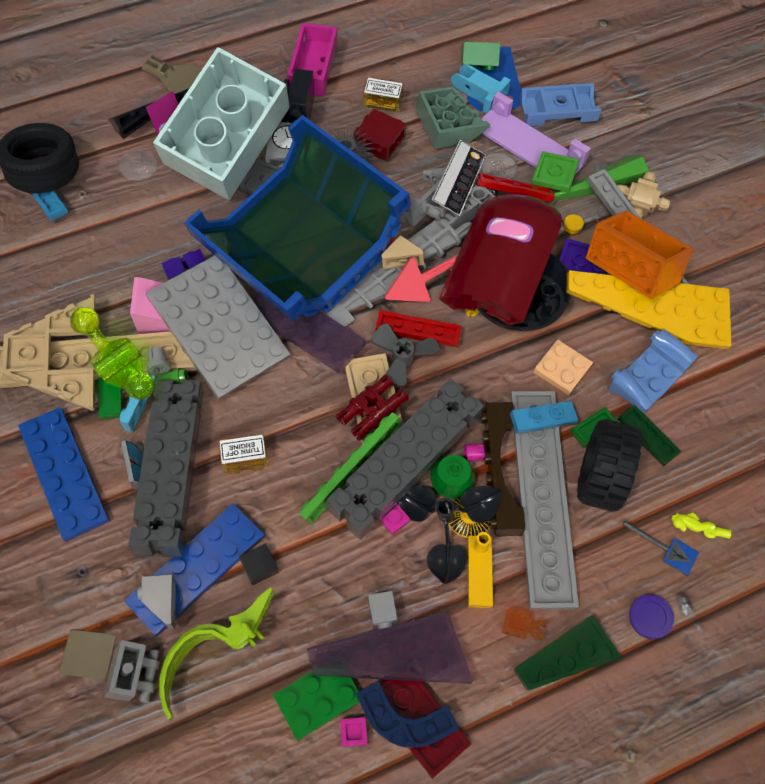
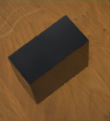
M266 543L239 556L252 586L279 573Z

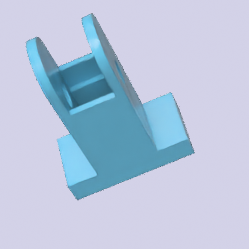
M468 64L460 67V74L455 73L451 77V83L456 89L484 104L482 112L486 114L492 109L494 95L499 91L506 96L511 82L506 77L499 82Z

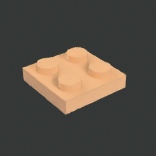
M557 340L535 367L533 373L569 396L590 369L593 362Z

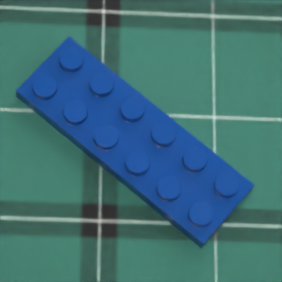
M59 407L18 425L62 539L67 542L110 522L62 408Z
M231 504L183 548L182 557H172L152 575H172L176 580L175 620L240 561V555L252 550L265 538L264 534L234 504ZM138 589L124 600L156 637L167 628L138 599Z

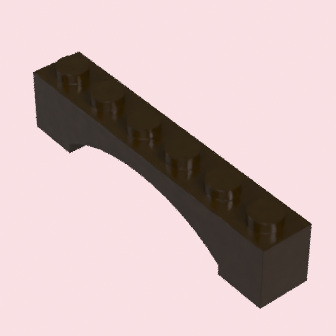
M486 402L480 417L481 424H485V431H482V442L487 447V451H484V464H488L489 472H486V485L502 491L498 511L489 521L490 529H494V537L522 536L525 531L523 507H518L511 497L501 470L500 453L502 439L505 433L511 431L513 427L510 412L513 410L512 402Z

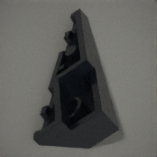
M190 88L175 93L178 105ZM154 102L109 118L114 130L122 139H125L151 120L146 107Z

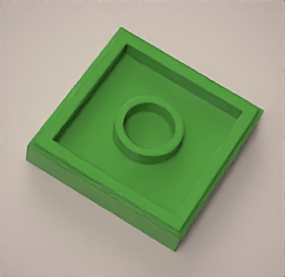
M542 151L532 178V184L569 193L579 159Z

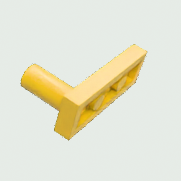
M480 532L477 536H468V607L472 608L493 607L492 537L486 532Z

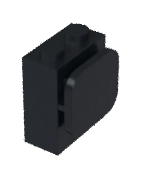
M294 69L291 84L289 79H284L290 107L282 118V122L286 123L287 120L289 123H293L302 115L310 120L315 98L313 71Z

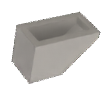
M172 575L142 577V585H138V599L170 630H175L176 580Z

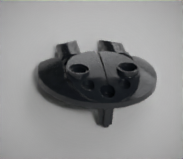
M551 252L522 323L509 326L498 318L486 314L487 310L483 308L477 309L492 323L509 330L533 331L547 327L557 321L569 305L571 294L566 293L568 270L561 260Z

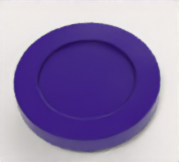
M644 595L631 605L629 620L633 629L639 635L654 640L664 637L671 631L674 624V615L671 607L665 600L655 595Z

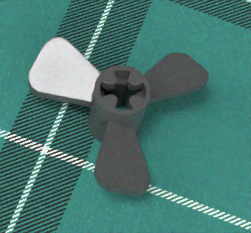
M388 324L381 325L372 336L374 345L392 352V365L386 372V375H388V378H391L395 386L400 388L406 386V369L412 365L414 355H428L439 352V345L435 339L428 338L413 345L408 339L398 340Z

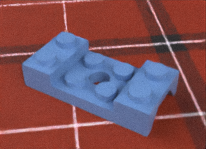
M594 83L521 89L519 99L525 123L529 126L544 125L545 120L579 117L580 122L598 121L601 113V108H596L593 99Z

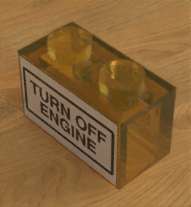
M367 77L363 91V107L399 112L403 97V83Z
M264 433L218 440L221 467L224 473L238 474L243 470L259 471L264 467H269Z

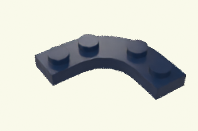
M379 681L356 693V697L370 725L382 738L394 745L404 748H422L432 745L460 729L448 705L416 720L406 719L398 715L390 706Z

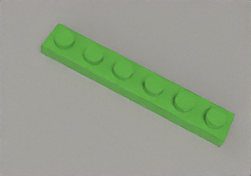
M392 412L389 416L384 417L375 432L367 435L363 445L359 449L354 450L350 454L348 461L335 470L333 477L328 483L320 486L316 496L302 506V511L299 514L308 524L312 525L327 509L326 500L339 487L344 490L346 488V480L402 426L400 418Z

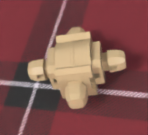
M649 171L645 173L643 179L639 178L637 183L632 182L630 188H627L626 185H617L640 218L642 216L646 217L648 212L653 213L655 207L662 211L668 210L671 202L667 198H659L661 190L657 189L658 183L654 182L655 174Z

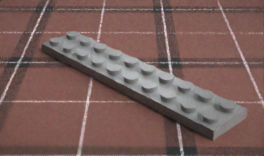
M512 391L510 395L513 410L556 403L555 391ZM513 426L520 507L524 509L525 519L523 544L529 610L578 609L579 603L559 427L516 434Z

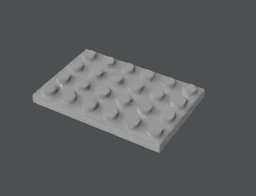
M216 256L146 292V297L218 400L290 356L289 351L233 272Z

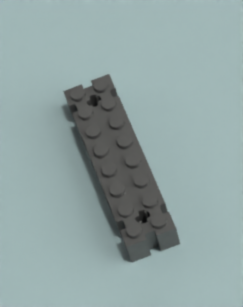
M451 378L439 389L437 398L432 396L346 480V489L344 491L339 487L326 500L327 510L339 521L345 518L347 520V528L360 540L373 528L374 518L376 517L380 521L464 435L466 426L470 429L481 417L484 405L472 395L466 398L463 395L464 389Z
M156 379L153 393L156 402H152L133 515L137 527H131L129 547L134 556H154V551H161L163 557H182L185 539L181 530H186L201 418L199 408H202L204 393L200 380H182V384H175L174 379Z

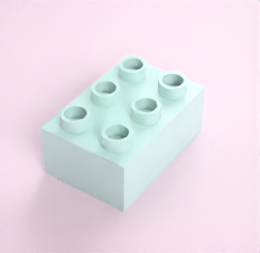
M217 47L153 142L163 164L230 201L290 108L286 84Z

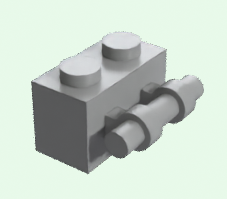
M121 640L115 648L104 697L130 701L135 697L136 690L141 692L139 702L149 703L150 695L154 693L155 684H153L155 672L159 670L160 661H158L160 651L150 650L149 658H144L146 645ZM141 667L146 669L143 681H139Z

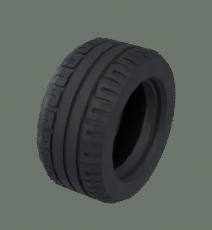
M49 123L26 124L11 130L0 140V167L4 178L8 184L22 192L46 193L57 190L67 185L78 171L79 159L73 139L67 131L57 125Z

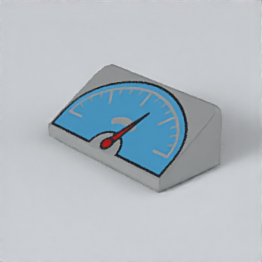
M124 440L121 444L129 482L137 490L144 448L140 444Z

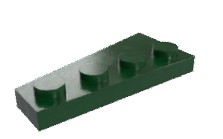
M592 615L513 670L525 689L530 691L622 657Z

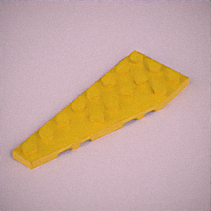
M571 270L567 273L566 293L589 303L591 301L597 303L608 311L618 312L621 314L620 316L647 328L652 327L659 331L665 329L687 345L729 349L731 347L729 289L680 283L659 296L650 299L613 275Z

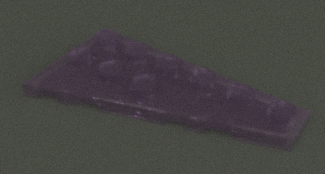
M448 611L307 648L313 676L472 684L473 682Z

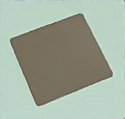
M70 630L59 674L105 680L116 635Z

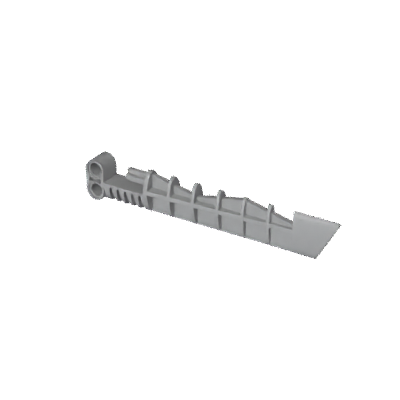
M473 187L460 216L448 210L447 214L440 218V221L435 219L409 238L408 241L423 250V259L434 254L438 257L444 256L443 250L454 245L458 246L461 240L466 237L471 226L470 221L474 219L479 207L486 200L496 196L485 187ZM381 261L331 311H318L316 317L322 342H325L355 320L349 312L364 305L372 308L371 302L385 296L404 267L383 269ZM425 263L424 265L418 266L420 269L423 270L427 268Z

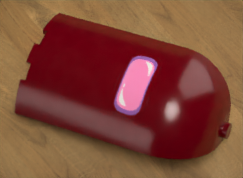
M505 194L486 200L479 207L439 300L453 310L467 309L475 311L476 308H483L487 310L486 314L498 318L509 326L524 322L562 224L561 213L555 207L540 199L522 194Z

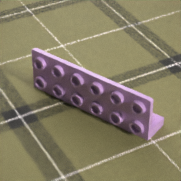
M499 91L494 95L492 109L482 118L483 121H487L490 124V127L481 134L535 168L542 151L579 159L576 173L586 164L590 147L574 139L570 144L569 150L513 116L511 114L512 99Z

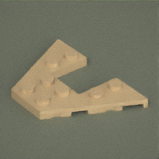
M91 294L90 298L75 305L71 303L65 309H58L44 316L45 319L32 325L30 322L19 330H13L4 334L3 377L94 411V368L50 370L51 337L95 334V295Z

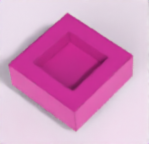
M396 503L380 522L393 536L410 523V518Z
M366 717L340 720L342 748L368 745Z

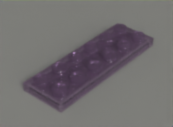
M280 285L267 288L284 303L293 295ZM259 292L251 298L276 333L338 374L366 345L365 339L321 311H318L317 315L309 317L300 315L297 320L292 321Z

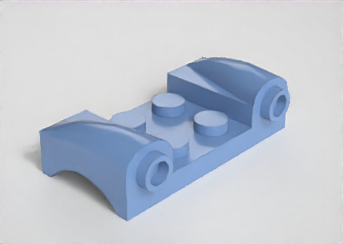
M665 329L661 332L657 330L650 338L652 343L649 348L628 369L625 368L623 371L618 369L611 377L613 382L608 389L611 393L622 396L632 405L635 404L644 414L649 411L698 358L691 349Z

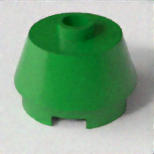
M449 455L435 463L431 469L430 479L439 495L448 499H455L461 497L466 490L473 488L475 473L465 458L459 455Z

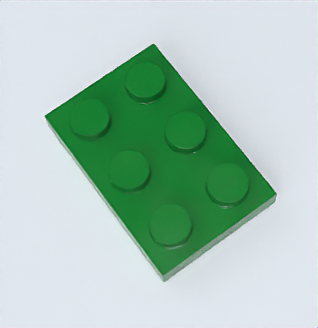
M339 656L334 657L273 694L297 742L359 704L356 693L359 691Z

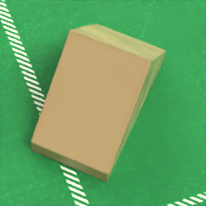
M400 235L383 252V269L404 267L410 257L415 258L418 266L424 265L423 250Z

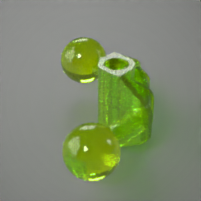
M88 307L76 309L70 317V325L76 333L87 335L98 349L90 361V365L106 383L125 389L127 394L133 399L143 400L148 398L154 391V380L150 374L143 371L142 355L134 344L126 337L109 343L98 328L100 323L98 314Z

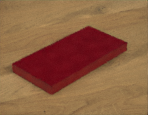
M407 662L380 684L390 706L398 715L406 719L416 720L423 718L442 708ZM459 729L432 745L408 749L431 779H433L465 751L471 743Z

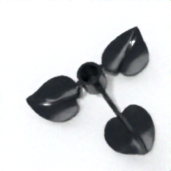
M414 485L398 501L400 508L411 521L422 522L427 518L428 513L437 512L439 520L444 522L446 546H434L427 556V564L431 573L442 584H448L456 580L466 566L464 549L459 545L450 546L449 522L455 519L456 511L461 513L467 512L469 519L476 523L490 521L498 511L502 497L501 490L486 486L470 488L460 497V503L464 507L461 508L458 504L454 505V502L448 498L440 499L436 504L435 492L430 487Z

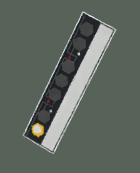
M460 140L432 200L460 216L486 154Z

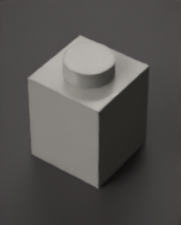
M392 591L368 595L372 628H378L379 631L393 629V626L397 625V615Z

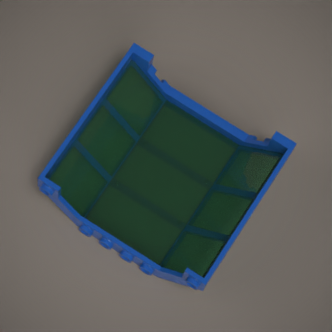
M304 115L294 121L288 128L292 143L283 166L278 171H275L264 184H261L250 197H247L236 210H233L225 219L208 221L202 211L198 210L184 223L190 235L292 321L297 320L300 315L309 317L317 315L320 310L324 312L331 311L382 261V254L388 248L391 238L396 237L402 225L400 219L403 213L408 212L411 206L410 195L406 190Z

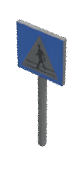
M623 522V525L667 551L663 562L686 576L689 575L699 554L698 551L676 538H673L670 546L667 547L631 524Z

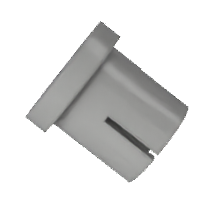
M162 347L150 348L147 351L149 361L147 366L148 373L151 375H163L169 372L170 365L166 361L165 349Z

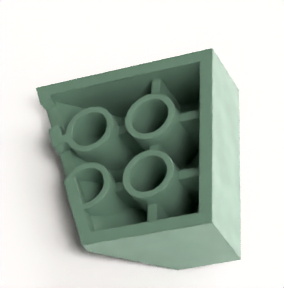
M453 86L419 91L415 109L434 149L458 145L460 140L469 143L490 127L487 121H483L479 117L480 113L476 109L472 110L467 105V100Z

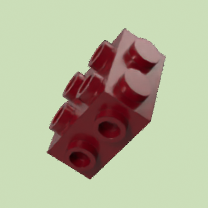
M373 109L369 115L367 114L364 117L363 123L354 130V139L356 140L358 136L360 138L356 142L367 139L360 144L364 147L375 149H370L366 152L373 153L375 157L387 161L405 138L406 123L384 112Z

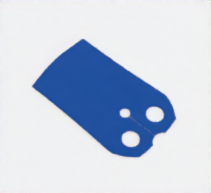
M500 47L498 67H494V70H483V66H476V69L499 82L504 77L511 80L509 92L506 96L513 98V110L520 105L521 87L511 47ZM467 95L469 103L477 110L483 111V105Z

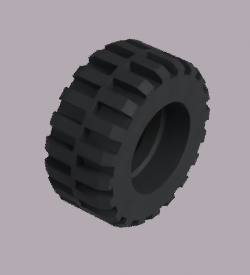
M609 419L597 422L587 444L578 478L577 498L582 504L610 512L619 511L623 507L631 492L632 484H634L641 456L642 434L637 427Z

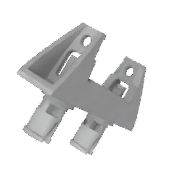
M446 168L423 170V181L431 183L433 187L420 199L410 197V209L403 214L412 226H415L426 215L439 221L440 217H444L445 209L436 206L438 203L434 202L432 198Z

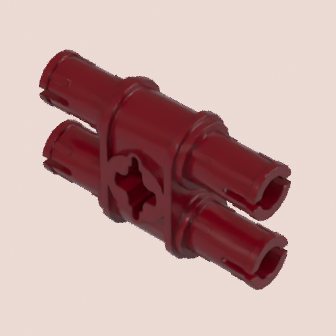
M384 374L372 386L367 385L355 398H351L349 405L335 416L339 422L343 421L341 423L343 426H346L358 414L364 417V420L351 429L352 435L354 437L358 436L356 439L360 441L371 430H376L384 417L389 416L392 412L395 414L396 409L405 401H408L409 397L406 392L402 394L403 389L400 388L389 399H383L380 395L394 385L391 378Z

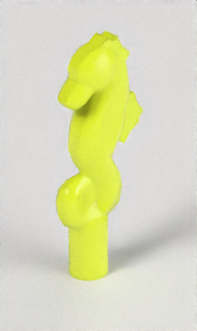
M694 512L687 515L678 513L672 515L673 525L682 532H685L688 528L695 532L704 531V535L711 539L716 536L728 539L731 537L730 529L716 527L712 522H699V518Z

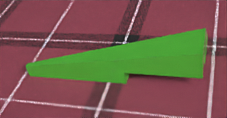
M638 155L627 156L603 168L608 172L616 185L637 183L638 179H643L645 173L649 171L643 156ZM589 176L573 183L569 193L560 190L555 192L553 201L596 194L587 182Z

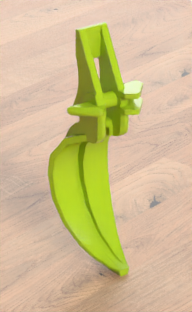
M271 587L258 596L256 601L246 611L230 616L231 626L229 628L217 624L198 625L184 633L169 650L162 666L159 681L161 704L168 720L174 718L170 706V689L175 673L183 659L195 646L206 640L218 639L227 643L232 649L239 650L249 642L254 647L256 644L251 638H255L256 634L261 640L264 639L258 628L274 596V591Z

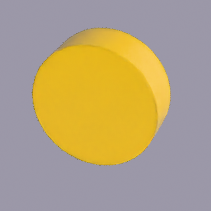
M571 214L565 218L563 228L567 233L578 234L582 231L584 221L579 215Z

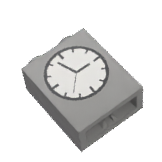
M279 123L268 140L266 162L280 168L283 166L292 143L288 129L292 123ZM309 139L296 171L305 172Z

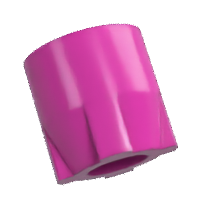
M483 443L464 444V458L468 462L483 461L485 457Z

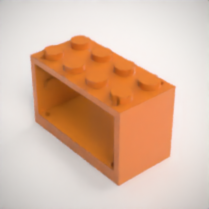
M625 210L596 224L586 259L648 298L653 299L680 284L694 249Z

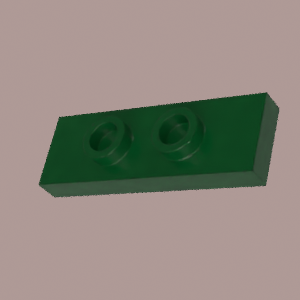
M635 404L618 416L617 420L620 423L637 427L642 434V445L663 467L681 453V450Z

